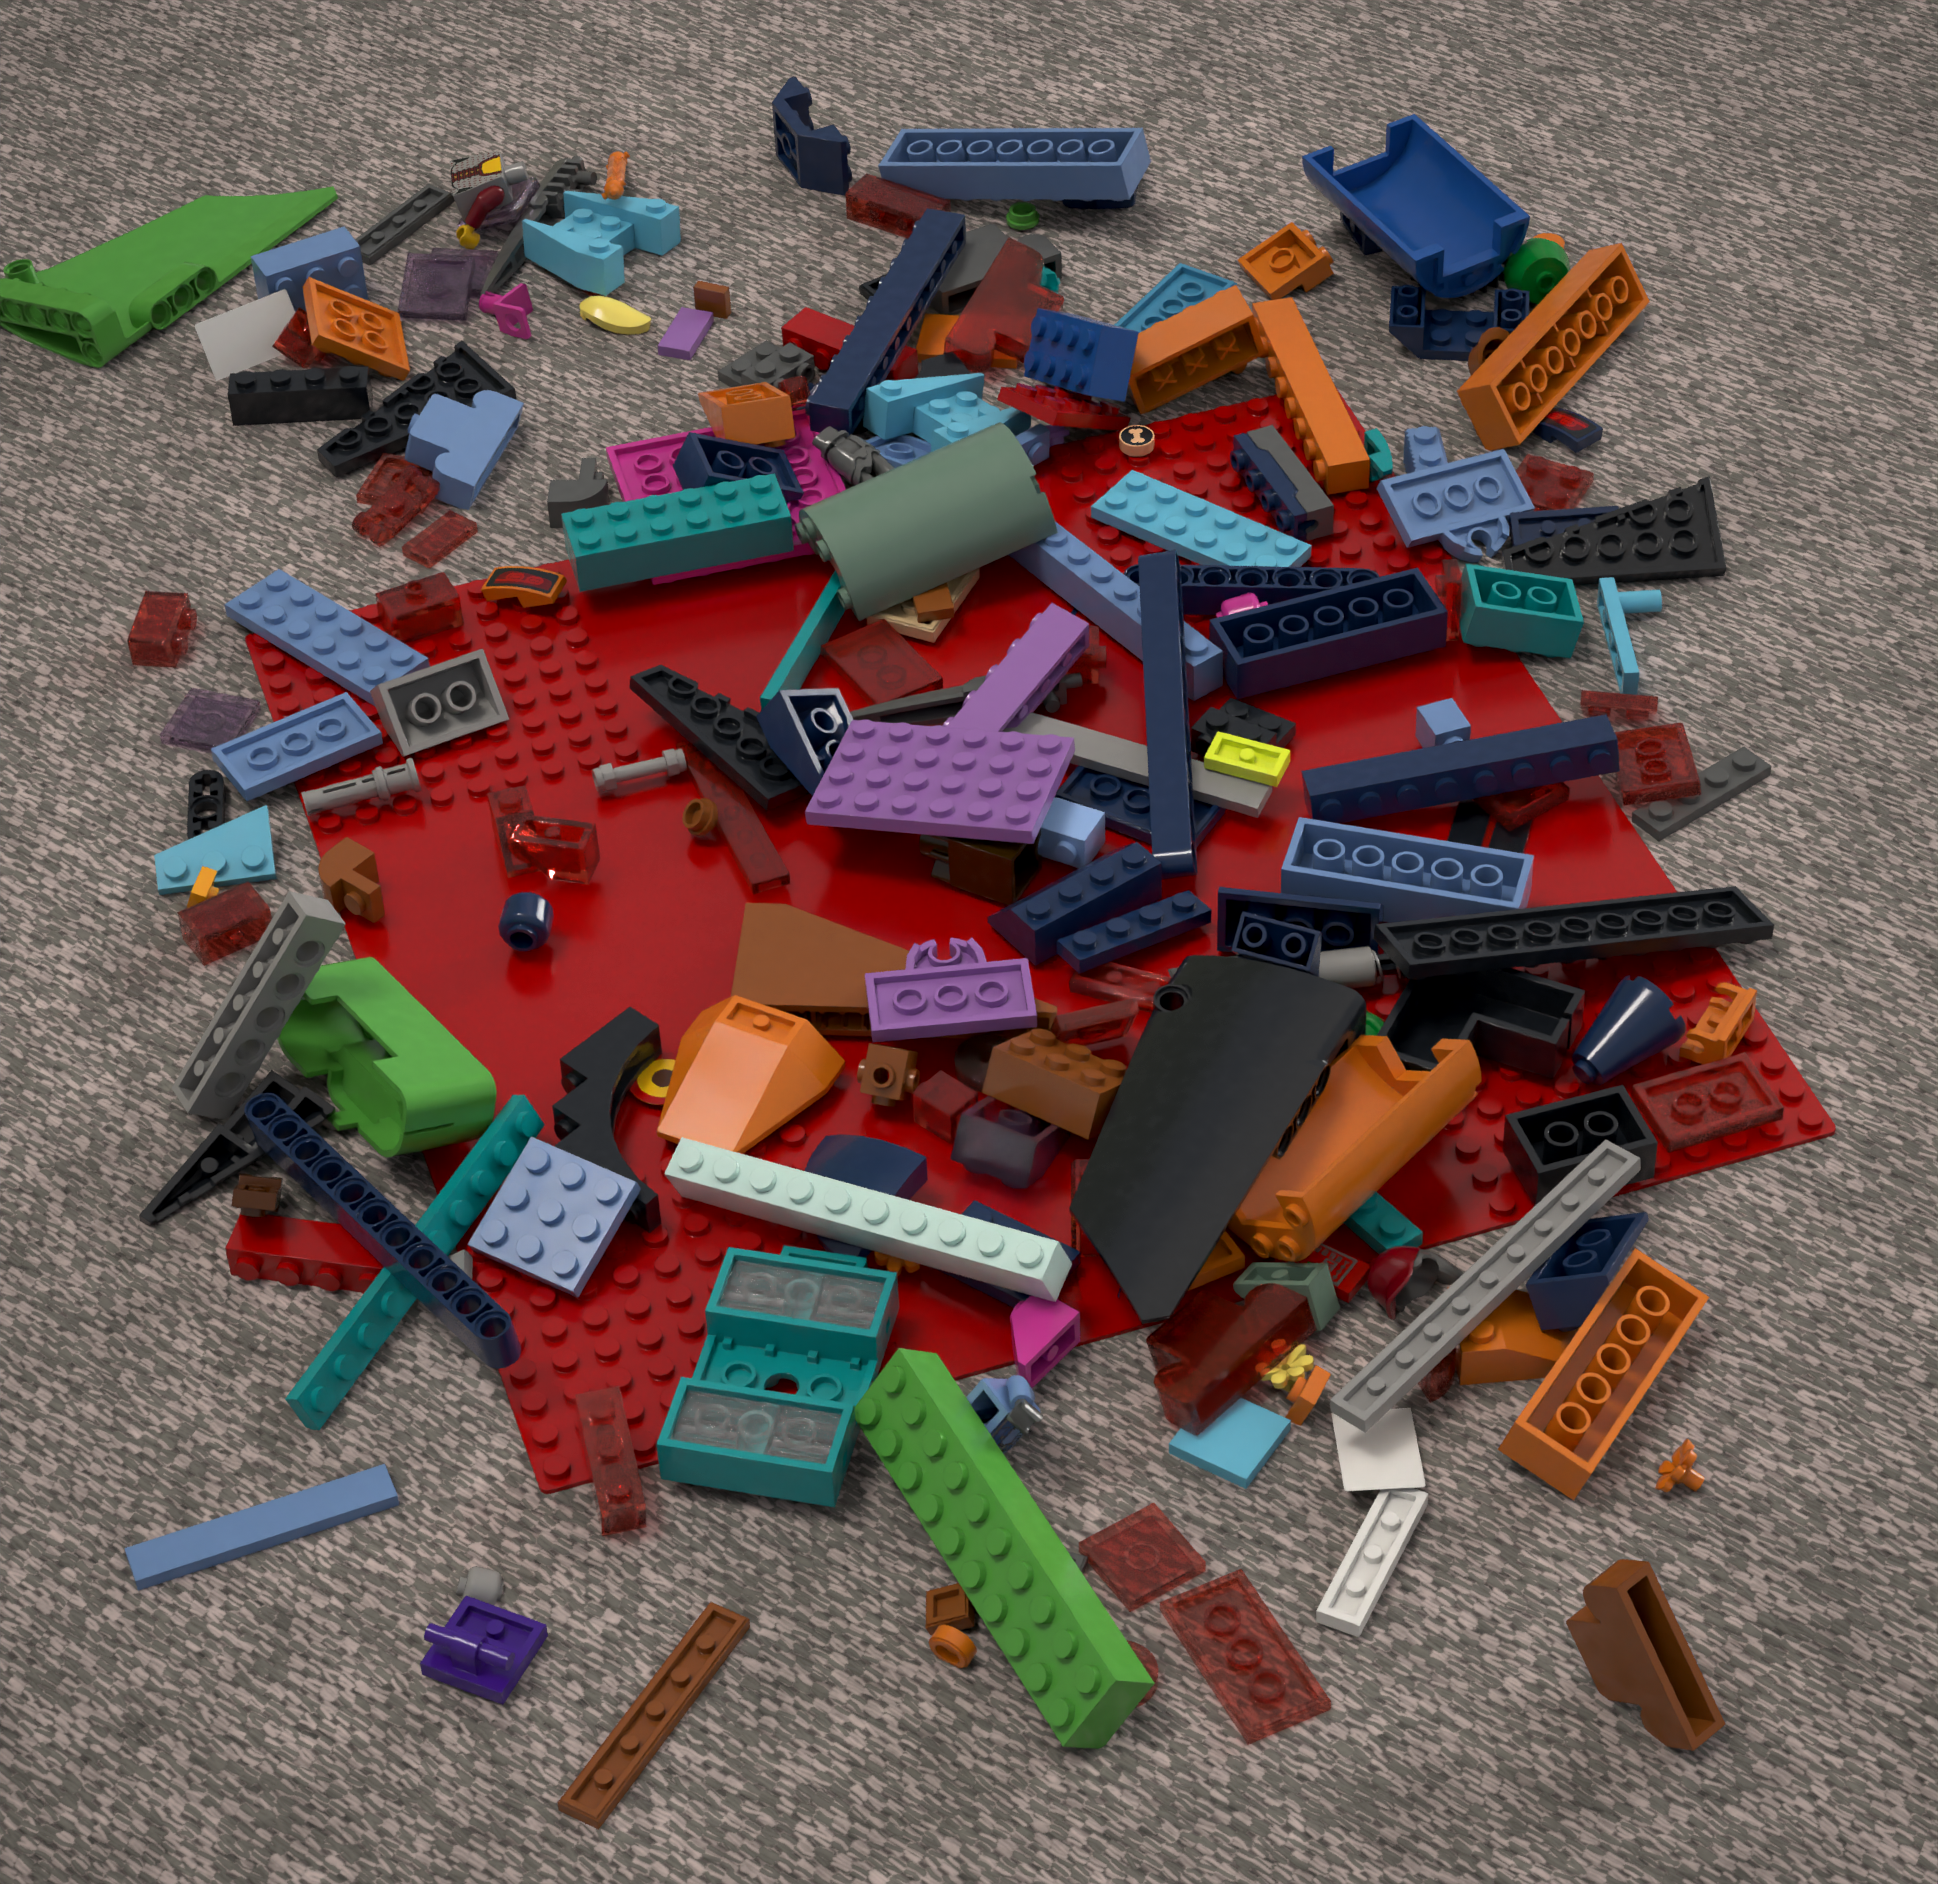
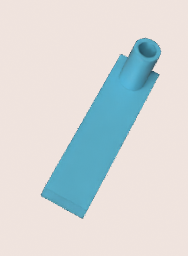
M1614 577L1599 578L1597 607L1621 699H1637L1639 669L1624 614L1661 612V591L1658 589L1618 592Z

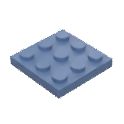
M531 1137L467 1245L478 1254L578 1298L641 1188L636 1181Z

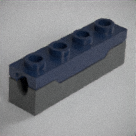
M1270 425L1248 431L1246 434L1234 435L1233 451L1230 452L1231 465L1234 471L1239 472L1245 479L1249 491L1254 492L1260 499L1264 511L1269 512L1275 519L1279 531L1303 542L1333 534V503L1275 427Z

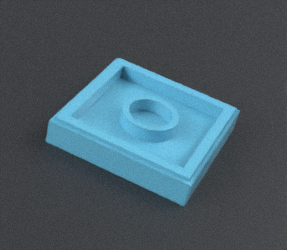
M1213 1386L1170 1441L1169 1454L1247 1489L1291 1430V1420L1217 1386Z

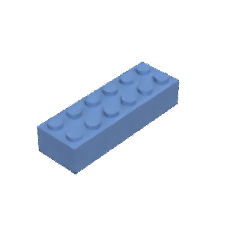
M1299 817L1281 868V893L1381 903L1384 905L1383 921L1389 923L1527 908L1532 888L1534 855Z

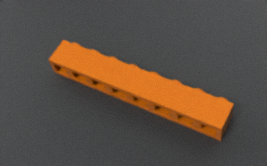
M1288 297L1252 303V313L1266 352L1260 358H1264L1266 361L1268 377L1275 380L1276 394L1278 398H1283L1287 418L1294 421L1295 435L1298 440L1302 439L1306 459L1313 462L1316 481L1322 482L1327 495L1369 488L1370 458L1293 298Z

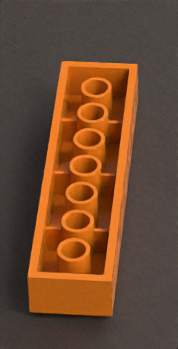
M1622 243L1589 250L1456 391L1485 449L1491 451L1520 445L1650 302Z

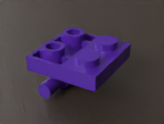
M465 1596L445 1627L433 1623L427 1626L424 1640L433 1643V1645L420 1662L422 1675L503 1705L548 1637L547 1626L544 1623Z

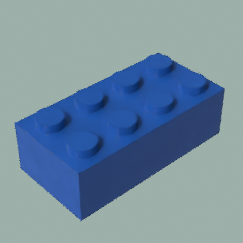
M1037 308L1036 316L1031 323L1032 338L1030 348L1024 358V376L1084 395L1125 402L1139 332L1075 314Z

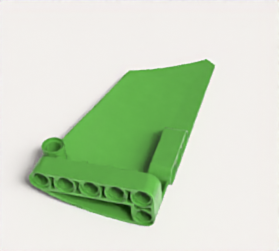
M334 186L273 195H204L143 226L51 268L36 272L32 261L29 259L13 261L3 269L6 278H0V326L23 340L77 363L101 368L153 328L162 330L252 264L251 256L269 251L336 201L338 197Z

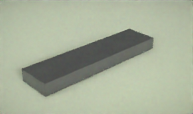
M428 184L355 239L360 245L362 262L372 265L452 204L454 202L453 193Z

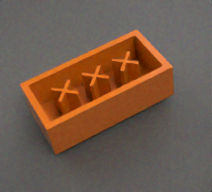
M1237 285L1221 290L1212 297L1196 305L1189 306L1182 312L1164 321L1156 322L1150 328L1138 334L1127 391L1140 415L1148 413L1266 354L1254 315Z

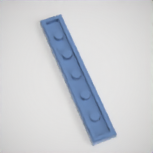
M382 1464L124 1549L139 1591L398 1506L399 1500L386 1465Z

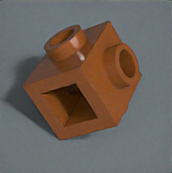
M869 1043L867 1057L861 1060L857 1072V1081L861 1083L860 1092L872 1095L871 1103L895 1107L897 1100L910 1101V1096L916 1093L920 1081V1070L916 1069L919 1052Z

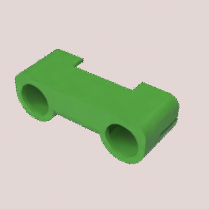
M366 957L321 965L277 1040L285 1056L306 1078L328 1074V1092L332 1102L340 1111L335 1112L327 1120L338 1131L358 1128L360 1135L384 1157H394L480 1139L493 1122L497 1096L495 1081L489 1070L375 958Z

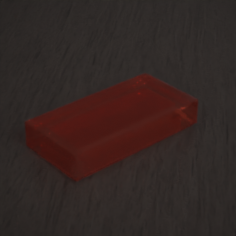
M449 510L402 546L403 556L430 569L478 532L477 523Z

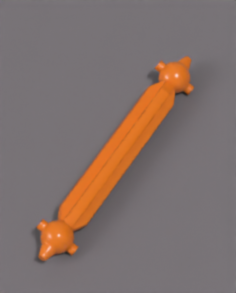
M619 151L613 152L608 158L606 184L604 186V193L601 194L604 200L607 198L612 200L619 199L624 193V186L627 185L624 181L627 158L630 157L627 151L624 153Z

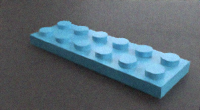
M1131 470L1091 506V518L1165 550H1176L1179 556L1200 565L1301 567L1311 557L1312 545L1134 470Z

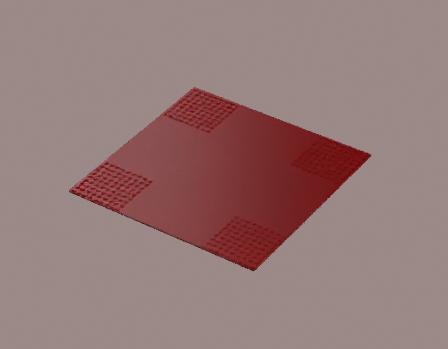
M1338 391L1364 446L1365 429ZM1277 394L1142 425L1150 428L1155 435L1154 449L1145 456L1133 457L1120 450L1119 434L1123 430L1121 429L1117 432L1053 445L1049 447V458L1033 466L1036 472L1034 477L1039 484L1040 492H1045L1055 522L1123 574L1128 567L1138 564V557L1140 555L1168 551L1091 518V506L1131 470L1279 531L1275 519L1269 512L1264 511L1260 499L1254 492L1249 491L1245 479L1239 472L1234 471L1230 461L1234 435L1246 434L1248 431L1273 425L1316 481L1313 462L1306 459L1303 441L1296 438L1294 421L1287 418L1283 398H1278ZM1393 471L1392 475L1388 478L1396 477ZM1381 480L1369 483V488L1330 495H1327L1322 482H1317L1334 505L1333 534L1304 541L1312 545L1311 557L1301 567L1364 568L1375 571L1379 577L1419 568L1448 611L1446 646L1241 699H1236L1223 677V686L1195 701L1188 697L1190 742L1191 727L1210 707L1219 710L1230 697L1296 723V735L1284 747V749L1290 750V763L1278 786H1272V793L1258 818L1226 809L1225 814L1196 848L1197 875L1162 880V898L1153 903L1189 890L1212 910L1211 923L1082 973H1078L1058 954L1036 966L1028 960L1034 998L1057 1006V1016L1132 999L1121 1022L1058 1036V1040L1066 1044L1085 1046L1091 1051L1090 1054L1103 1060L1119 1061L1126 1066L1127 1070L1144 1028L1153 1012V996L1160 987L1167 985L1171 980L1168 969L1179 967L1187 956L1229 957L1236 955L1233 952L1217 951L1219 887L1281 893V868L1298 818L1310 819L1304 800L1301 771L1422 749V745L1415 736L1417 707L1453 698L1471 725L1470 740L1562 723L1515 652L1488 646L1475 647L1471 644L1463 643L1453 601L1462 575L1461 571L1438 540L1410 548L1406 547L1377 490ZM819 554L802 555L782 559L777 562H767L747 566L742 569L712 573L707 576L676 580L672 583L653 585L651 578L581 592L568 559L534 567L565 576L567 583L553 604L523 608L518 597L487 601L481 591L487 579H482L349 610L428 657L429 666L483 649L508 714L509 720L404 757L384 729L374 705L256 633L248 634L245 637V642L273 722L347 692L381 731L383 744L294 782L320 859H322L327 851L346 837L375 853L379 876L377 884L381 887L385 915L373 923L361 915L353 914L347 907L339 912L346 924L344 928L355 959L375 958L489 1070L494 1078L497 1091L493 1121L512 1095H525L545 1124L536 1139L552 1146L561 1141L554 1131L555 1123L552 1105L567 1095L561 1084L562 1075L559 1059L629 1007L634 1008L659 1025L662 1052L678 1053L682 1036L701 1011L731 997L746 903L787 904L909 951L914 943L922 945L927 941L935 939L937 959L949 960L952 958L950 956V938H958L964 941L973 938L983 949L987 962L1026 958L988 923V916L1009 905L951 886L950 883L931 877L935 860L925 857L920 853V834L807 824L805 810L813 797L810 793L766 811L629 688L630 676L658 665H663L698 682V689L707 694L715 696L720 693L731 698L730 705L742 711L749 707L760 713L761 694L835 572L830 561L823 562ZM1006 555L979 567L980 578L955 612L954 618L950 619L934 643L867 625V618L858 621L851 609L846 610L800 689L839 688L851 712L912 695L961 686L975 677L986 676L993 665H999L1007 656V651L1012 642L1017 638L1021 639L1029 630V625L1035 615L1043 613L1051 603L1070 613L1075 607L1013 558ZM1178 555L1180 565H1200ZM1078 611L1075 616L1089 623L1090 645L1066 674L1080 672L1083 686L1067 689V704L1060 705L1058 711L1054 713L1048 712L1041 702L1033 713L1147 746L1143 661ZM1183 615L1184 621L1209 640L1210 619L1217 618L1216 615ZM944 722L922 726H943ZM672 748L674 750H683L687 771L680 772L679 775L668 777L666 772L616 783L617 789L606 792L605 790L597 791L595 788L592 769L599 768V765L611 763L612 767L616 768L662 757V751ZM1191 751V759L1204 762V756ZM413 758L421 791L415 792L411 789L390 795L389 800L384 801V799L380 800L379 797L322 811L311 816L307 815L301 792L357 779L372 774V770H375L376 767L381 766L383 769L405 764L407 759ZM1069 763L1059 788L1079 765ZM1599 775L1542 786L1523 849V854L1534 855L1532 888L1527 908L1677 892ZM1505 793L1496 795L1481 847L1489 848ZM707 798L714 801L717 805L718 821L713 830L702 837H697L691 834L688 828L684 826L682 820L683 812L690 801ZM1460 801L1339 824L1447 841ZM1105 827V843L1092 861L1112 850L1138 842L1152 854V845ZM1042 857V869L1018 900L1079 868ZM521 892H531L542 896L550 903L554 913L547 942L538 949L526 952L515 950L505 943L499 935L498 928L506 900L513 894ZM1695 947L1686 948L1680 952H1649L1644 956H1613L1608 960L1586 959L1577 960L1571 964L1550 963L1541 964L1535 968L1514 967L1513 969L1585 990L1582 1027L1570 1049H1567L1566 1056L1555 1077L1551 1079L1477 1056L1481 1070V1082L1475 1089L1478 1093L1477 1096L1396 1172L1377 1193L1423 1232V1243L1418 1246L1422 1250L1515 1225L1534 1205L1503 1152L1505 1115L1620 1085L1625 1087L1657 1140L1658 1145L1654 1178L1624 1185L1613 1197L1827 1138L1835 1134L1836 1126L1756 1007L1754 1020L1722 1071L1679 1056L1680 1047L1688 1039L1686 1034L1690 1029L1696 1027L1708 1008L1711 998H1723L1728 1002H1733L1728 995L1715 991L1719 983H1729L1741 987L1716 948ZM1380 948V954H1384L1382 948ZM1398 974L1385 975L1382 981L1381 976H1377L1374 986L1355 988L1353 990L1357 991L1366 1001V1011L1380 1017L1385 1022L1410 979L1403 976L1400 979ZM1630 975V980L1632 981L1638 976L1649 980L1660 988L1673 1002L1674 1005L1669 1008V1011L1675 1020L1680 1015L1682 1016L1686 1027L1685 1035L1677 1043L1600 1086L1592 1083L1589 1085L1583 1083L1574 1074L1572 1069L1574 1065L1572 1055L1624 977ZM822 1035L845 1060V1069L827 1094L744 1153V1155L805 1171L811 1155L825 1136L843 1134L884 1140L926 1156L928 1181L909 1200L962 1214L976 1200L1081 1252V1264L1065 1280L1057 1298L1059 1301L1080 1312V1342L1075 1347L1243 1301L1245 1299L1234 1291L1233 1283L1252 1262L1275 1263V1258L1273 1257L1262 1258L1257 1255L1249 1244L1227 1227L1225 1231L1245 1256V1268L1187 1291L1170 1320L1142 1324L1122 1290L1118 1298L1120 1289L1118 1283L1069 1212V1207L1099 1135L1089 1140L982 1093L992 1049L994 1046L1008 1040L916 1038L874 1042L873 1044H882L919 1052L916 1069L920 1070V1081L916 1093L911 1094L910 1101L897 1100L896 1106L890 1107L871 1103L872 1095L861 1093V1083L857 1081L858 1067L861 1060L867 1057L869 1043H872V1036ZM630 1090L627 1092L616 1117L614 1140L621 1157L634 1174L658 1194L661 1224L648 1233L637 1224H631L623 1219L578 1298L478 1254L467 1245L503 1183L455 1246L457 1252L465 1249L473 1257L472 1280L509 1314L521 1345V1355L514 1364L506 1368H500L498 1371L539 1490L543 1494H552L659 1464L656 1444L680 1378H692L708 1335L705 1310L728 1247L778 1255L781 1254L784 1245L827 1252L819 1244L816 1234L682 1197L664 1174L678 1146L674 1142L657 1137V1128L664 1105L643 1102L636 1098ZM479 1139L422 1151L437 1195ZM1344 1223L1324 1241V1243L1367 1264H1370L1371 1260L1379 1255ZM872 1251L866 1257L868 1268L887 1271V1265L880 1266L876 1263L874 1258L875 1251ZM920 1264V1269L913 1273L907 1272L902 1267L901 1274L897 1276L899 1310L878 1375L898 1348L937 1353L955 1381L1015 1364L1010 1322L1013 1307L932 1267ZM785 1378L780 1379L775 1386L765 1388V1390L794 1395L798 1391L796 1383Z

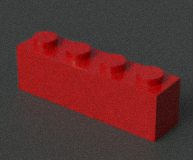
M805 307L781 327L783 346L790 342L814 355L817 368L828 371L832 357L835 354L838 355L845 336L850 335L854 325ZM905 345L885 380L914 379L918 375L917 349Z
M240 1214L225 1248L230 1273L233 1276L249 1281L255 1279L279 1281L287 1286L297 1284L317 1286L326 1291H336L339 1289L364 1294L384 1267L341 1224L274 1215L252 1217Z

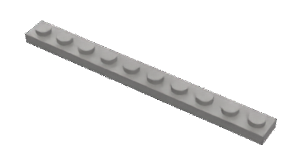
M1605 1139L1330 1399L1331 1412L1366 1433L1641 1170V1158Z

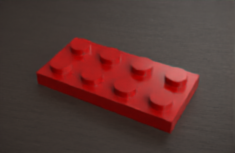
M1017 383L1016 388L1001 387L997 398L998 401L1052 426L1121 430L1128 427L1131 419L1119 413L1120 407L1118 405L1102 400L1099 404L1091 400L1092 396L1057 386L1052 390L1041 385H1036L1033 388Z

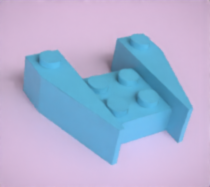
M565 191L563 192L565 219L554 226L528 219L522 220L524 255L526 258L577 288L604 296L625 283L623 256L637 248L663 256L681 242L679 206L668 204L662 199L621 196L616 200L609 198L604 200L601 194Z
M983 373L904 380H885L879 385L866 388L863 426L884 440L913 432L931 444L932 452L999 422L1006 425L1017 436L1030 429L1031 415L1013 407L1000 411L999 408L983 401L985 375Z

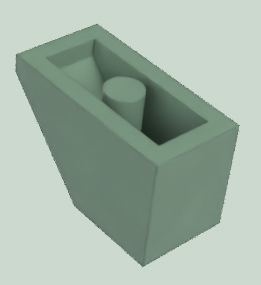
M1252 1262L1233 1283L1234 1291L1283 1330H1302L1304 1333L1321 1331L1340 1309L1327 1263Z

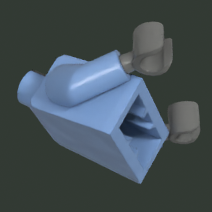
M1013 1375L1008 1379L984 1378L966 1397L1003 1454L1009 1451L1023 1434L1026 1436L1030 1427L1035 1422L1039 1423L1043 1418L1039 1407L1034 1402V1391L1028 1381L1020 1375Z

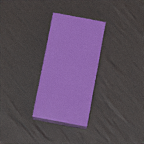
M681 307L658 344V355L691 360L714 322L713 312Z

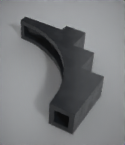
M629 1007L559 1059L562 1075L561 1084L567 1095L552 1105L555 1123L554 1131L561 1140L555 1147L636 1181L641 1190L624 1219L631 1224H637L650 1233L661 1224L658 1194L643 1183L621 1157L614 1140L616 1117L627 1092L639 1075L662 1054L659 1025L634 1008Z

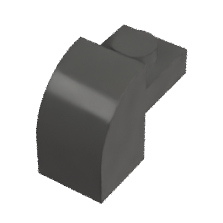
M582 458L579 480H550L547 499L550 528H563L562 513L582 508L588 509L610 505L607 479H604V473L597 471L596 458Z

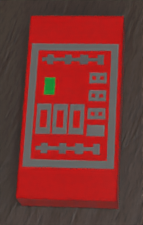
M1324 1242L1307 1258L1301 1261L1290 1262L1275 1258V1263H1327L1336 1296L1347 1303L1352 1300L1368 1280V1274L1371 1269L1370 1264Z

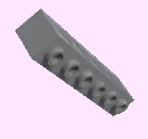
M291 891L287 893L171 1088L187 1113L223 1120L230 1117L346 925L329 900Z

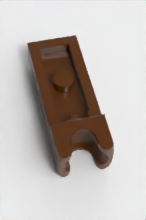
M240 1174L239 1182L233 1189L232 1206L241 1208V1215L252 1217H266L269 1211L278 1212L283 1178Z

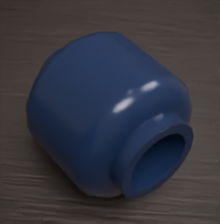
M521 892L513 894L506 900L498 925L499 935L505 943L518 951L526 952L540 948L547 942L554 919L552 906L546 899L535 893Z

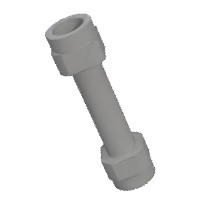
M672 748L662 751V757L613 768L611 763L599 765V768L592 769V776L596 790H605L606 792L617 789L616 783L666 772L668 777L679 775L680 772L687 771V765L683 750H674Z

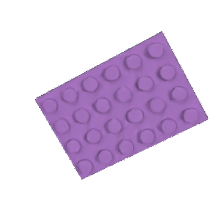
M852 720L805 810L806 822L810 825L1034 844L1074 755V738L1060 737L1053 734L1035 735L1022 734L1016 731L997 732L978 728L960 729L947 728L941 725L922 726L910 725L904 722L885 723L873 722L871 720Z

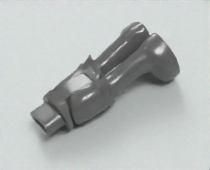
M829 426L813 439L812 444L821 450V457L830 463L850 485L855 486L873 478L871 472L878 476L895 468L880 454V450L859 436L849 435L845 430L838 432Z

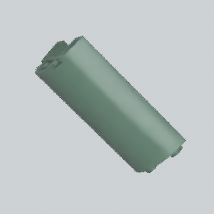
M1001 422L807 506L799 511V523L794 524L803 545L808 543L815 555L819 554L823 562L830 561L836 570L841 588L837 590L840 603L845 610L851 609L858 621L1058 533L1045 492H1040L1039 484L1034 477L1036 472L1015 435Z

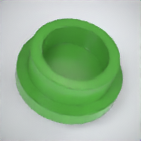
M1017 202L1010 206L1009 212L1006 215V222L1014 229H1031L1039 223V213L1033 204Z

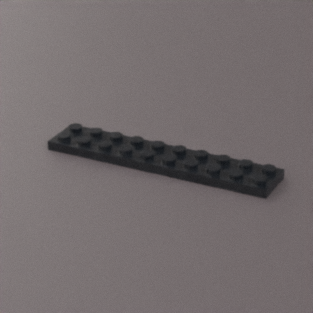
M1736 886L1375 924L1373 939L1407 979L1425 980L1433 976H1462L1465 973L1478 971L1499 972L1502 969L1514 967L1535 968L1541 964L1550 963L1571 964L1577 960L1586 959L1608 960L1613 956L1622 955L1644 956L1649 952H1680L1686 948H1715L1722 944L1731 943L1751 944L1758 940L1772 939L1774 924Z

